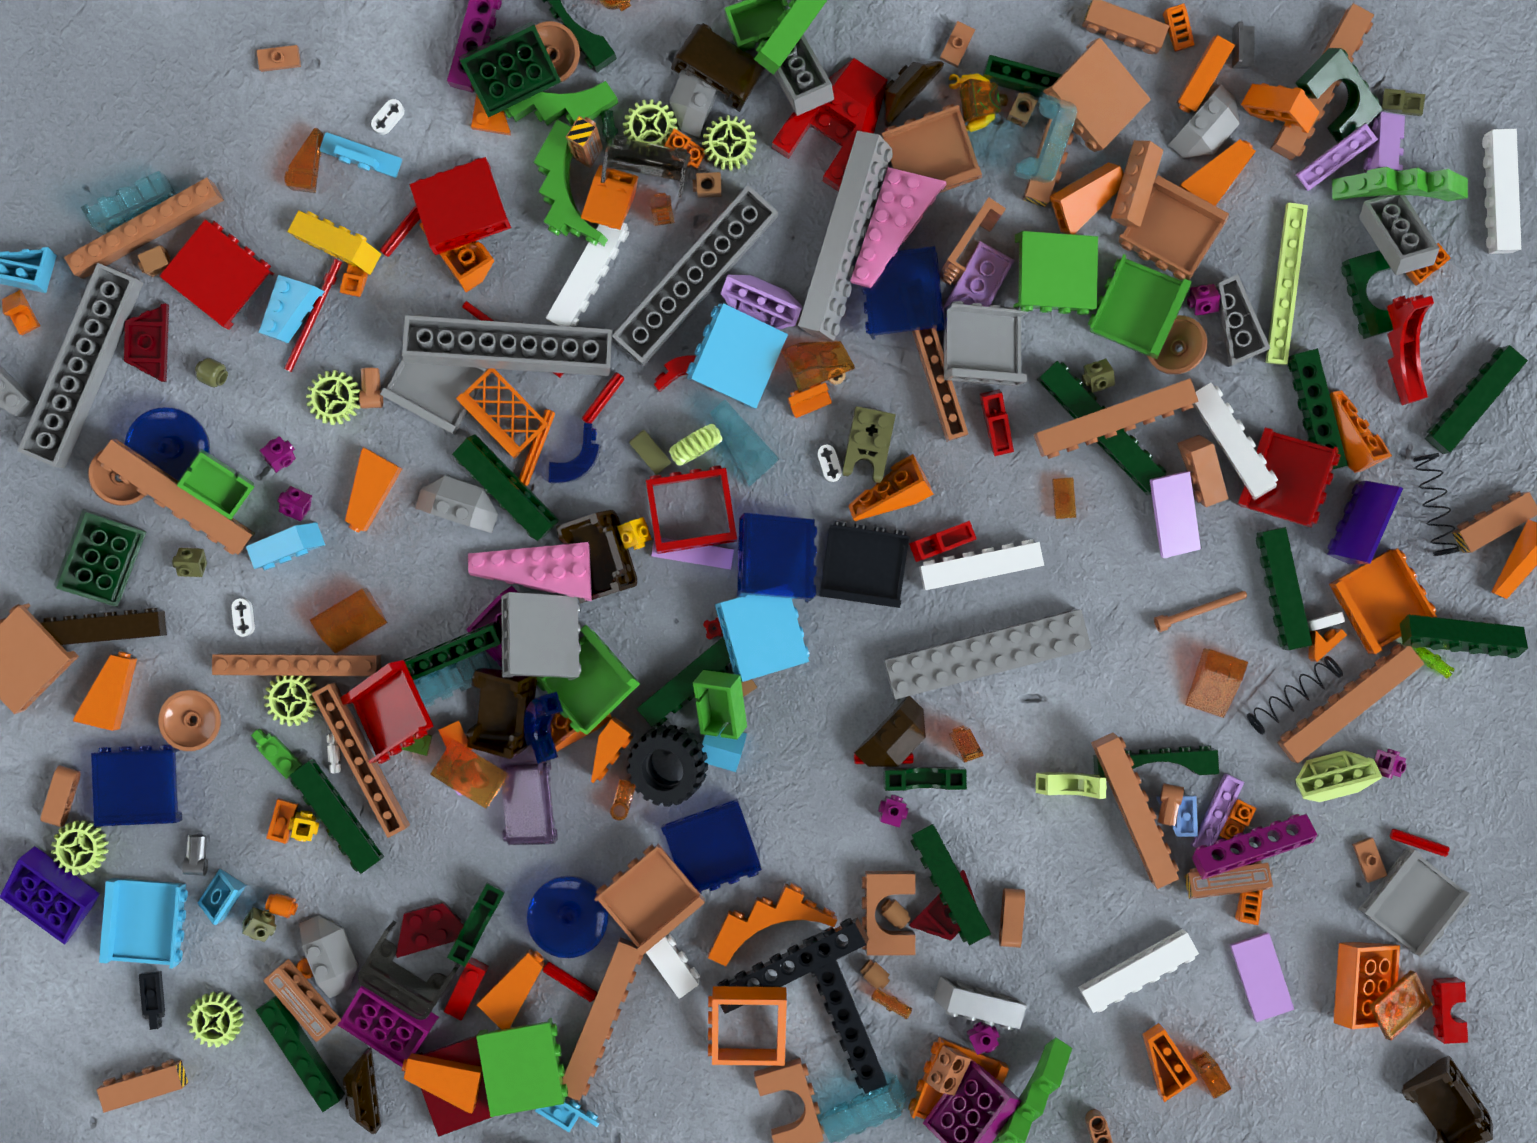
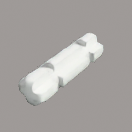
M328 734L329 773H339L341 771V765L338 762L340 761L339 745H337L334 735Z

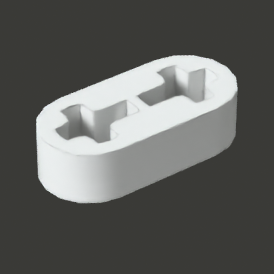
M396 99L389 100L373 117L371 125L376 133L379 135L389 133L403 117L405 110L400 101ZM392 106L397 107L399 112H392L390 108ZM379 121L384 122L386 126L385 128L380 127L378 129L379 126L377 123Z
M823 445L817 453L823 475L827 481L836 482L842 475L836 451L831 445ZM824 448L832 452L829 456L831 462L827 463L826 457L821 456ZM832 464L833 470L838 471L834 479L832 476L827 475L830 471L828 466Z
M245 598L236 599L231 607L234 631L239 636H249L255 630L252 603ZM241 602L243 605H246V609L243 610V616L242 611L237 608L241 605ZM243 618L244 624L249 626L245 633L244 630H240V626L243 625Z
M1342 611L1307 620L1309 631L1345 622Z

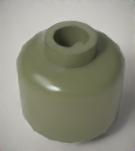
M212 358L199 361L195 367L198 381L213 388L223 385L228 377L225 365Z

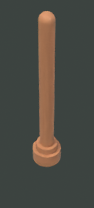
M1240 591L1169 617L1167 615L1154 617L1155 626L1159 632L1166 631L1173 623L1245 599L1247 593Z

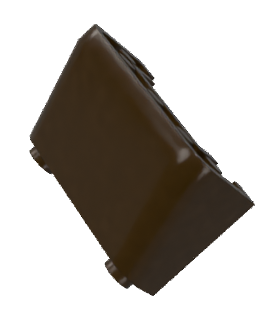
M704 23L697 24L676 54L671 69L678 74L682 70H686V75L690 76V74H693L725 95L724 99L728 100L730 98L733 101L731 107L739 112L765 70L762 65L754 60L756 56L752 57L722 38Z
M614 510L593 513L556 526L558 539L562 543H589L592 600L637 586V575L629 549L624 548L617 528L621 523ZM578 597L580 604L588 602L584 598Z
M479 668L475 670L472 682L476 688H481L478 721L467 732V747L512 759L526 750L530 743L537 677L513 676L507 678L502 677V670Z
M1450 1056L1439 1059L1403 1085L1402 1093L1404 1098L1412 1103L1417 1102L1436 1129V1143H1485L1493 1140V1123L1489 1112Z

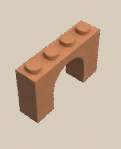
M865 871V877H862V889H865V897H862V909H865V917H862V927L865 929L869 940L862 949H865L867 955H915L914 931H889L882 928L875 920L876 907L883 898L889 895L915 894L914 871Z
M801 1058L785 1062V1066H771L754 1071V1078L760 1097L781 1090H789L797 1093L805 1104L803 1114L798 1120L771 1129L774 1143H819L824 1141L825 1126L823 1121L819 1122L817 1115L821 1114L818 1102H813L812 1095H815L812 1082H807L806 1076L809 1075L806 1063L802 1064Z

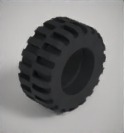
M670 724L668 727L660 725L657 728H652L639 738L630 749L631 753L627 757V762L630 764L626 767L627 773L631 774V777L628 779L631 784H635L636 788L634 790L637 794L641 792L644 795L642 797L644 800H653L652 803L658 806L663 803L664 807H670L673 803L674 805H679L684 800L687 801L701 787L707 776L705 772L708 770V763L704 762L708 758L707 753L702 752L704 746L701 742L698 743L695 740L697 736L693 733L689 735L686 733L687 729L683 727L677 729L676 725ZM655 750H667L678 757L683 767V777L681 780L669 781L662 778L656 772L652 763V755Z

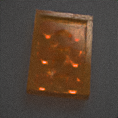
M1410 970L1370 1004L1369 1007L1385 1039L1392 1041L1431 1007L1432 1003L1417 973Z

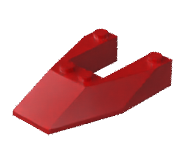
M855 58L829 77L832 83L834 100L798 116L794 111L772 142V149L789 159L811 126L841 145L842 148L823 175L822 180L838 192L857 131L874 134L885 92L884 88L888 79Z

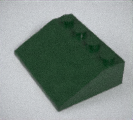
M532 21L458 57L488 118L561 83L558 73Z
M83 509L54 586L56 589L118 607L146 531Z

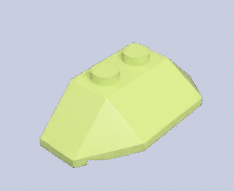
M1344 750L1306 760L1295 781L1303 799L1323 802L1358 793L1380 780L1382 775L1374 759Z

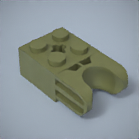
M855 407L842 469L843 476L848 477L852 474L857 461L867 460L873 467L872 479L876 483H881L896 414ZM870 426L876 430V433L872 436H869V432H866V429H869Z

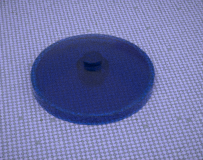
M172 407L156 408L140 415L128 429L124 443L178 481L187 468H190L191 462L201 449L210 454V441L203 425L188 412Z
M560 876L544 883L533 895L527 910V925L535 943L543 951L560 958H575L593 950L602 940L609 921L607 910L599 901L594 900L598 888L588 880L577 876Z

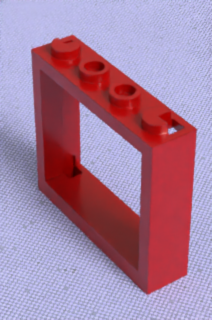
M712 466L708 471L693 469L688 474L673 472L669 474V477L653 475L649 477V480H646L657 554L737 542L726 468ZM721 476L730 532L662 543L653 487Z

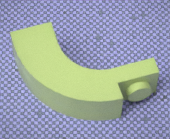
M1067 772L1036 773L1035 793L1044 795H1080L1098 799L1106 798V778L1100 777V775Z

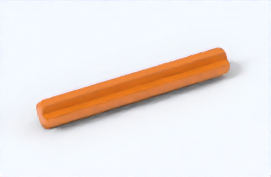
M545 409L542 416L549 425L533 440L519 477L520 481L526 486L530 482L555 416V412L549 409Z

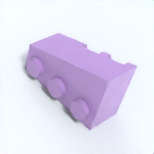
M1380 112L1370 122V129L1378 140L1366 148L1368 149V156L1363 163L1365 173H1367V170L1381 167H1389L1395 171L1403 170V165L1399 164V155L1402 156L1404 149L1400 148V141L1404 138L1405 116Z

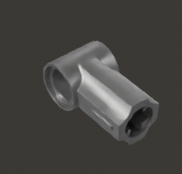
M199 834L188 835L187 856L184 858L182 866L184 875L205 876L207 874L209 863L208 858H206L207 836Z

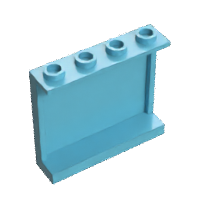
M724 303L718 304L712 310L710 325H707L703 331V336L705 337L702 344L699 343L695 350L696 358L687 368V379L696 381L735 399L749 408L756 409L788 334Z
M788 584L715 604L733 672L741 676V682L809 662V650L803 641L804 632L802 627L799 626L797 620L799 617L798 611L793 605V593Z
M112 878L106 881L99 963L123 961L170 965L169 968L171 969L176 967L183 957V951L180 950L184 939L182 924L186 918V910H184V902H186L188 897V891L185 890L186 884Z

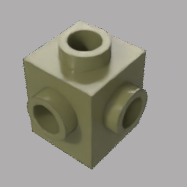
M1106 358L1083 366L1084 374L1082 375V380L1092 393L1115 386L1114 370Z
M179 548L172 560L173 568H176L177 575L183 577H203L207 565L204 549Z
M252 907L242 922V934L249 936L253 940L265 942L276 930L275 915L267 910L263 911Z

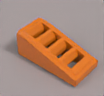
M1185 3L1166 9L1163 12L1165 24L1170 25L1168 33L1174 51L1194 46ZM1179 13L1178 17L1172 18V15ZM1182 22L1181 25L1174 27V23ZM1184 29V33L1176 35L1177 31ZM1187 38V41L1178 43V39Z
M1259 890L1256 893H1240L1235 916L1236 920L1253 925L1259 924L1263 890ZM1246 896L1255 897V901L1246 899ZM1250 904L1254 906L1253 909L1245 907V905ZM1244 913H1252V916H1244Z

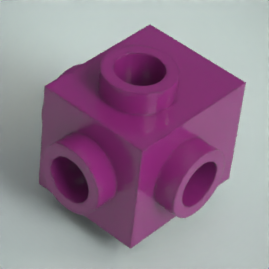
M1214 284L1190 288L1187 305L1188 308L1192 309L1195 316L1219 312L1220 294Z
M280 436L270 440L265 447L259 450L264 460L276 473L282 468L291 465L293 460L296 459L293 453L295 449L288 440L284 442Z
M290 486L278 498V503H280L278 512L301 522L310 510L312 495Z
M1388 749L1387 752L1377 750L1374 760L1383 777L1392 779L1394 775L1401 778L1402 773L1406 769V758L1399 756L1400 752Z
M892 794L891 797L886 796L884 801H880L878 812H881L880 822L900 828L902 819H906L909 810L906 807L907 804L902 801V797ZM892 808H896L894 812H890Z
M979 1022L972 1029L966 1031L977 1055L983 1052H992L999 1045L997 1038L1000 1036L995 1026L991 1027L988 1024Z

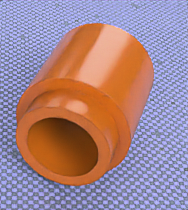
M276 893L275 895H269L265 909L269 910V913L290 918L291 915H295L298 904L295 903V898Z

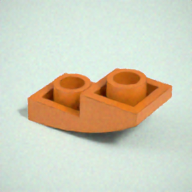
M675 128L664 145L671 153L695 169L699 167L705 156V149L692 142L691 138Z
M1439 243L1437 245L1440 249L1434 265L1406 273L1415 286L1422 283L1428 276L1451 259Z
M1237 799L1219 836L1229 840L1234 835L1242 833L1245 826H1249L1256 808Z

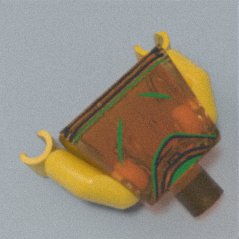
M979 73L962 75L960 78L956 74L949 76V80L957 81L955 84H949V88L957 89L959 87L964 123H968L965 126L967 132H974L985 128L995 119V115L1001 112V106H1006L1008 103L1007 95L999 94L998 85L990 82L989 79Z

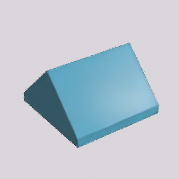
M721 732L718 736L705 735L702 743L704 746L702 752H706L708 758L704 762L736 772L747 733L743 732L738 740L723 738L720 735Z
M219 869L198 901V905L212 924L217 925L225 920L247 885Z

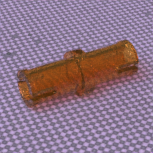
M875 989L872 994L871 1000L886 1007L887 1011H893L904 1017V1019H908L912 1007L898 1001L896 996L893 995L891 997L880 989Z

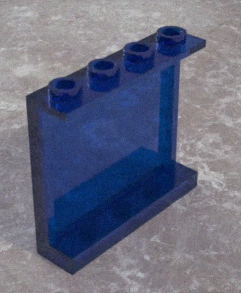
M935 246L898 251L889 260L884 271L871 288L862 286L863 295H866L867 301L863 303L864 313L868 314L865 329L872 340H875V336L929 328H935L936 331L945 330L938 252Z
M743 513L739 517L737 597L757 595L805 599L806 603L811 601L816 595L814 577L816 576L817 567L814 565V558L817 554V546L814 545V538L817 536V526H815V519Z
M152 745L139 746V750H132V746L119 747V750L112 751L111 747L98 748L97 752L91 753L94 827L168 824L182 821V812H178L176 752L180 750L172 748L171 745H160V749H152Z
M738 799L661 826L675 864L700 894H702L701 891L709 889V891L719 889L721 887L720 884L726 882L734 884L740 881V877L746 875L748 878L754 877L759 874L758 871L762 870Z

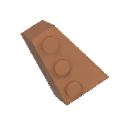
M1201 435L1178 442L1177 445L1187 471H1190L1191 482L1194 488L1193 493L1197 503L1208 507L1227 500L1228 495L1214 443Z

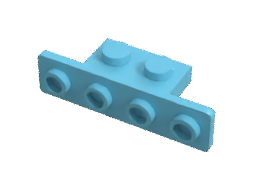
M328 132L325 133L320 146L322 153L339 158L340 162L348 165L354 163L358 165V168L365 171L371 169L394 178L397 177L402 163L400 157Z
M565 1099L564 1104L535 1109V1112L567 1132L571 1131L579 1116L596 1127L600 1124V1121L597 1119L598 1115L590 1110L585 1112L580 1109L581 1105L572 1099L570 1101Z

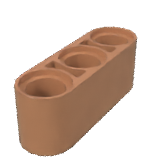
M61 765L56 768L41 813L40 820L42 822L58 827L65 825L80 780V771Z
M1003 889L999 946L1021 947L1025 909L1024 889Z
M1096 1109L1088 1111L1085 1121L1091 1142L1097 1143L1100 1138L1105 1137L1104 1143H1113L1107 1121L1102 1113ZM1095 1118H1100V1122L1098 1124H1092V1121Z

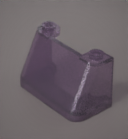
M551 759L501 764L500 769H497V779L501 781L506 828L503 829V841L507 842L508 845L555 844L558 840L557 829L553 828L555 821L550 785L551 776H549Z

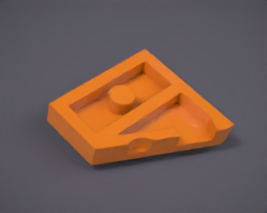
M476 94L471 128L473 130L511 136L504 110L488 118Z

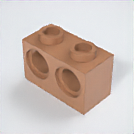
M943 1045L926 1083L940 1093L955 1096L971 1062V1058L959 1049Z

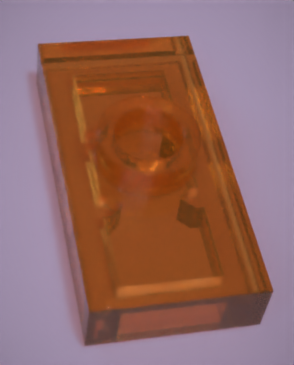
M1073 477L1052 479L1055 519L1076 518Z

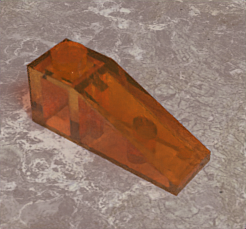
M318 128L312 130L285 173V184L293 191L316 193L321 155L320 146L323 139V133Z
M659 193L650 198L655 226L675 223L671 196L666 195V193Z
M964 725L953 728V732L949 733L956 756L964 763L984 756L970 728H964Z

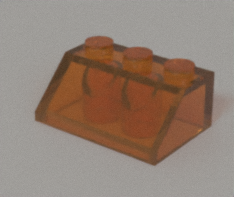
M368 588L360 589L310 619L320 638L335 654L388 623Z

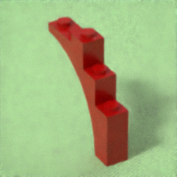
M1422 294L1406 299L1404 295L1393 299V303L1387 306L1393 325V331L1387 333L1394 356L1387 360L1402 406L1428 397L1420 361V331L1427 310L1434 304L1432 296L1424 298Z

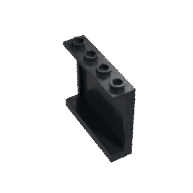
M835 521L834 525L830 524L819 596L900 608L908 543L911 536L906 535V531L894 530V533H887L886 528L874 527L873 531L866 530L865 525L854 524V528L846 527L845 522Z

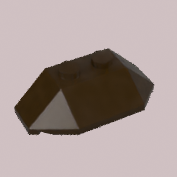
M942 61L912 62L909 67L905 65L898 73L900 76L895 81L892 79L885 86L884 119L887 128L939 74L944 66Z
M907 696L860 745L854 754L868 767H898L926 738L924 709L911 696Z
M372 1047L365 1050L343 1078V1088L347 1091L345 1106L346 1109H349V1116L368 1132L376 1134L381 1127Z

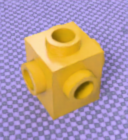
M644 517L617 526L625 549L633 547L634 550L645 547V542L652 540Z
M302 810L301 813L296 812L295 818H290L288 829L292 830L291 838L302 842L311 841L313 834L317 835L319 822H316L315 815L310 811Z

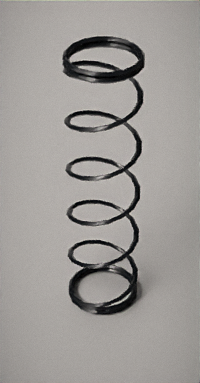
M1439 453L1413 458L1414 462L1427 460L1417 465L1415 467V470L1441 472L1440 475L1423 482L1418 487L1421 489L1445 491V493L1431 500L1426 501L1425 503H1423L1422 506L1428 508L1449 509L1448 512L1434 519L1429 520L1426 524L1429 526H1445L1453 528V530L1437 538L1432 539L1430 543L1457 546L1455 548H1448L1433 552V556L1447 555L1460 551L1459 545L1457 544L1433 542L1453 532L1455 530L1454 526L1444 524H1429L1430 522L1447 515L1451 511V508L1445 506L1425 505L1435 499L1442 497L1448 491L1444 488L1421 487L1422 485L1440 477L1444 473L1441 470L1417 468L1439 457Z
M1330 656L1324 657L1326 665L1322 663L1314 665L1318 681L1309 675L1300 674L1299 682L1304 694L1293 686L1285 685L1284 694L1288 704L1278 697L1270 696L1269 705L1274 717L1259 707L1254 709V715L1248 713L1246 715L1247 719L1254 729L1261 735L1265 734L1264 727L1256 717V709L1262 710L1279 723L1271 706V698L1281 701L1291 711L1295 712L1287 697L1286 687L1295 689L1310 701L1301 683V676L1309 677L1325 690L1316 671L1318 664L1329 669L1338 678L1343 677V671L1335 660ZM1329 661L1334 665L1337 671L1332 667Z

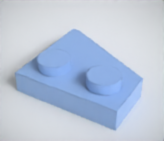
M1183 795L1182 803L1178 809L1176 824L1172 826L1177 837H1198L1196 795ZM1156 796V799L1161 806L1160 796Z

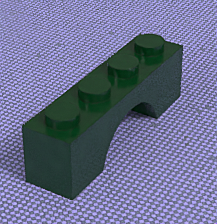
M965 767L883 768V786L885 791H906L919 788L967 790V770Z
M488 882L485 884L447 956L448 959L466 967L488 922L505 893L504 890Z

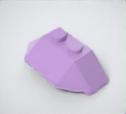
M727 275L721 291V295L725 298L728 306L778 330L795 326L803 308L788 291L752 275Z

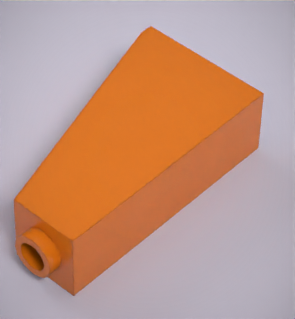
M1218 35L1212 37L1176 102L1180 104L1179 109L1188 114L1190 111H1197L1235 47L1233 43Z
M1239 139L1182 182L1179 187L1216 206L1256 151L1249 142Z
M1108 162L1050 196L1060 232L1074 235L1119 191L1124 175L1119 165Z
M364 447L361 450L345 522L350 524L349 528L358 533L360 531L367 532L402 471L401 467Z
M119 651L118 654L110 655L74 716L73 722L111 731L119 730L137 658H133L130 653Z
M530 949L477 1003V1006L501 1030L510 1028L545 964L543 956L538 951L534 952Z
M411 1053L408 1059H404L402 1071L405 1072V1080L468 1113H473L483 1072L482 1067Z

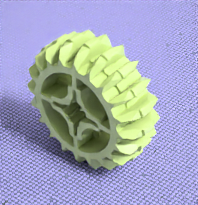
M650 99V104H646V101L642 100L643 106L635 103L636 110L629 108L631 115H625L624 117L628 121L623 123V127L626 128L623 131L624 136H629L626 139L627 143H632L633 149L639 146V153L646 149L647 155H650L653 149L655 154H658V148L665 151L664 144L673 129H677L674 126L677 120L672 118L674 112H667L669 109L668 105L661 108V101L654 105L653 99ZM646 113H656L652 117H645L643 115ZM662 118H664V120L667 123V128L664 134L658 128L659 124L661 123L660 120ZM636 120L639 121L640 125L642 126L640 135L638 137L634 133V124ZM650 124L651 126L653 124L654 129L647 130L646 125ZM649 137H655L658 139L652 142L643 141Z
M729 115L726 116V121L719 117V124L712 121L713 128H706L709 134H703V139L707 140L702 142V146L706 148L704 154L709 155V162L715 159L714 167L721 163V170H724L726 165L729 166V171L733 170V165H736V168L739 170L740 162L746 166L747 160L745 158L752 160L753 155L751 153L756 152V148L752 145L757 144V140L751 139L755 136V132H749L751 129L750 124L744 127V119L738 123L737 116L734 117L733 121H730ZM726 129V133L722 138L714 140L720 131ZM732 129L739 131L745 139L734 136ZM728 135H730L732 142L731 152H729L727 145ZM746 146L740 155L733 157V152L736 149ZM714 147L723 149L727 153V158L719 155Z
M333 370L332 376L329 371H325V378L318 374L319 381L314 379L311 381L315 385L314 388L311 386L307 387L308 390L312 391V394H306V398L312 399V401L307 402V406H314L310 413H317L315 418L318 420L322 418V422L325 424L330 420V424L335 425L337 420L342 425L344 422L343 418L349 422L351 420L349 414L356 416L357 414L353 409H360L361 407L356 404V401H359V397H356V395L360 394L361 391L360 389H355L358 383L352 382L353 377H346L344 372L338 374L336 370ZM336 382L330 390H322L327 384ZM343 384L348 390L349 400L343 397ZM326 394L338 396L342 401L332 400ZM320 396L324 397L326 401L325 411L322 409L320 405ZM337 406H346L341 412L332 414V412L336 410Z
M709 424L683 438L670 448L671 458L677 465L681 466L703 455L721 443L723 438L720 435L719 429L714 424Z
M277 675L276 681H270V685L273 688L267 687L265 690L270 695H265L263 698L269 699V703L264 704V706L271 707V710L267 713L269 715L275 713L273 716L274 721L280 718L279 722L281 725L287 721L288 726H292L293 723L299 726L301 721L306 723L308 722V717H314V713L311 710L316 711L318 707L314 705L316 701L311 693L315 692L313 688L317 685L316 683L309 685L310 677L304 680L305 676L282 677ZM290 682L289 687L287 688V692L285 694L278 695V692L281 689V687L284 684ZM297 684L303 688L306 696L299 693ZM293 695L295 699L300 700L291 703L289 699L285 698ZM278 702L285 705L287 713L280 708ZM306 703L304 710L300 714L294 715L298 704Z
M79 820L73 821V823L69 822L65 824V828L62 827L58 830L60 834L54 835L56 841L52 842L51 846L56 847V849L51 851V854H56L57 857L53 861H60L61 863L58 868L65 867V873L72 871L73 875H77L79 872L81 875H85L87 871L92 873L95 871V868L101 867V862L106 860L103 854L108 853L109 850L104 848V846L108 845L109 842L103 841V838L107 834L100 835L101 828L94 829L95 823L92 822L88 825L87 820H83L81 823ZM73 832H78L74 841L68 843L70 835ZM80 844L79 847H82V849L84 850L80 851V849H78V846L76 845ZM93 853L87 863H82L86 854Z
M213 991L210 995L204 994L202 999L198 998L195 1004L190 1007L192 1012L188 1013L187 1017L192 1020H189L187 1025L193 1026V1028L189 1030V1033H196L194 1040L200 1038V1045H203L206 1041L208 1047L213 1046V1044H215L216 1048L220 1047L221 1044L227 1045L229 1040L233 1041L236 1038L235 1034L238 1035L241 1032L239 1027L244 1022L239 1019L243 1018L244 1014L238 1013V1011L242 1009V1006H235L237 999L230 1001L231 994L224 998L223 992H219L216 995L215 991ZM209 1005H218L223 1009L217 1010L213 1006L210 1007ZM227 1013H228L229 1019H230V1025H229V1026H228L229 1023H228L227 1020H226V1014H227ZM221 1014L218 1020L211 1025L210 1023L213 1019ZM201 1015L205 1019V1025L202 1023ZM214 1029L218 1033L221 1032L222 1034H215L208 1030Z

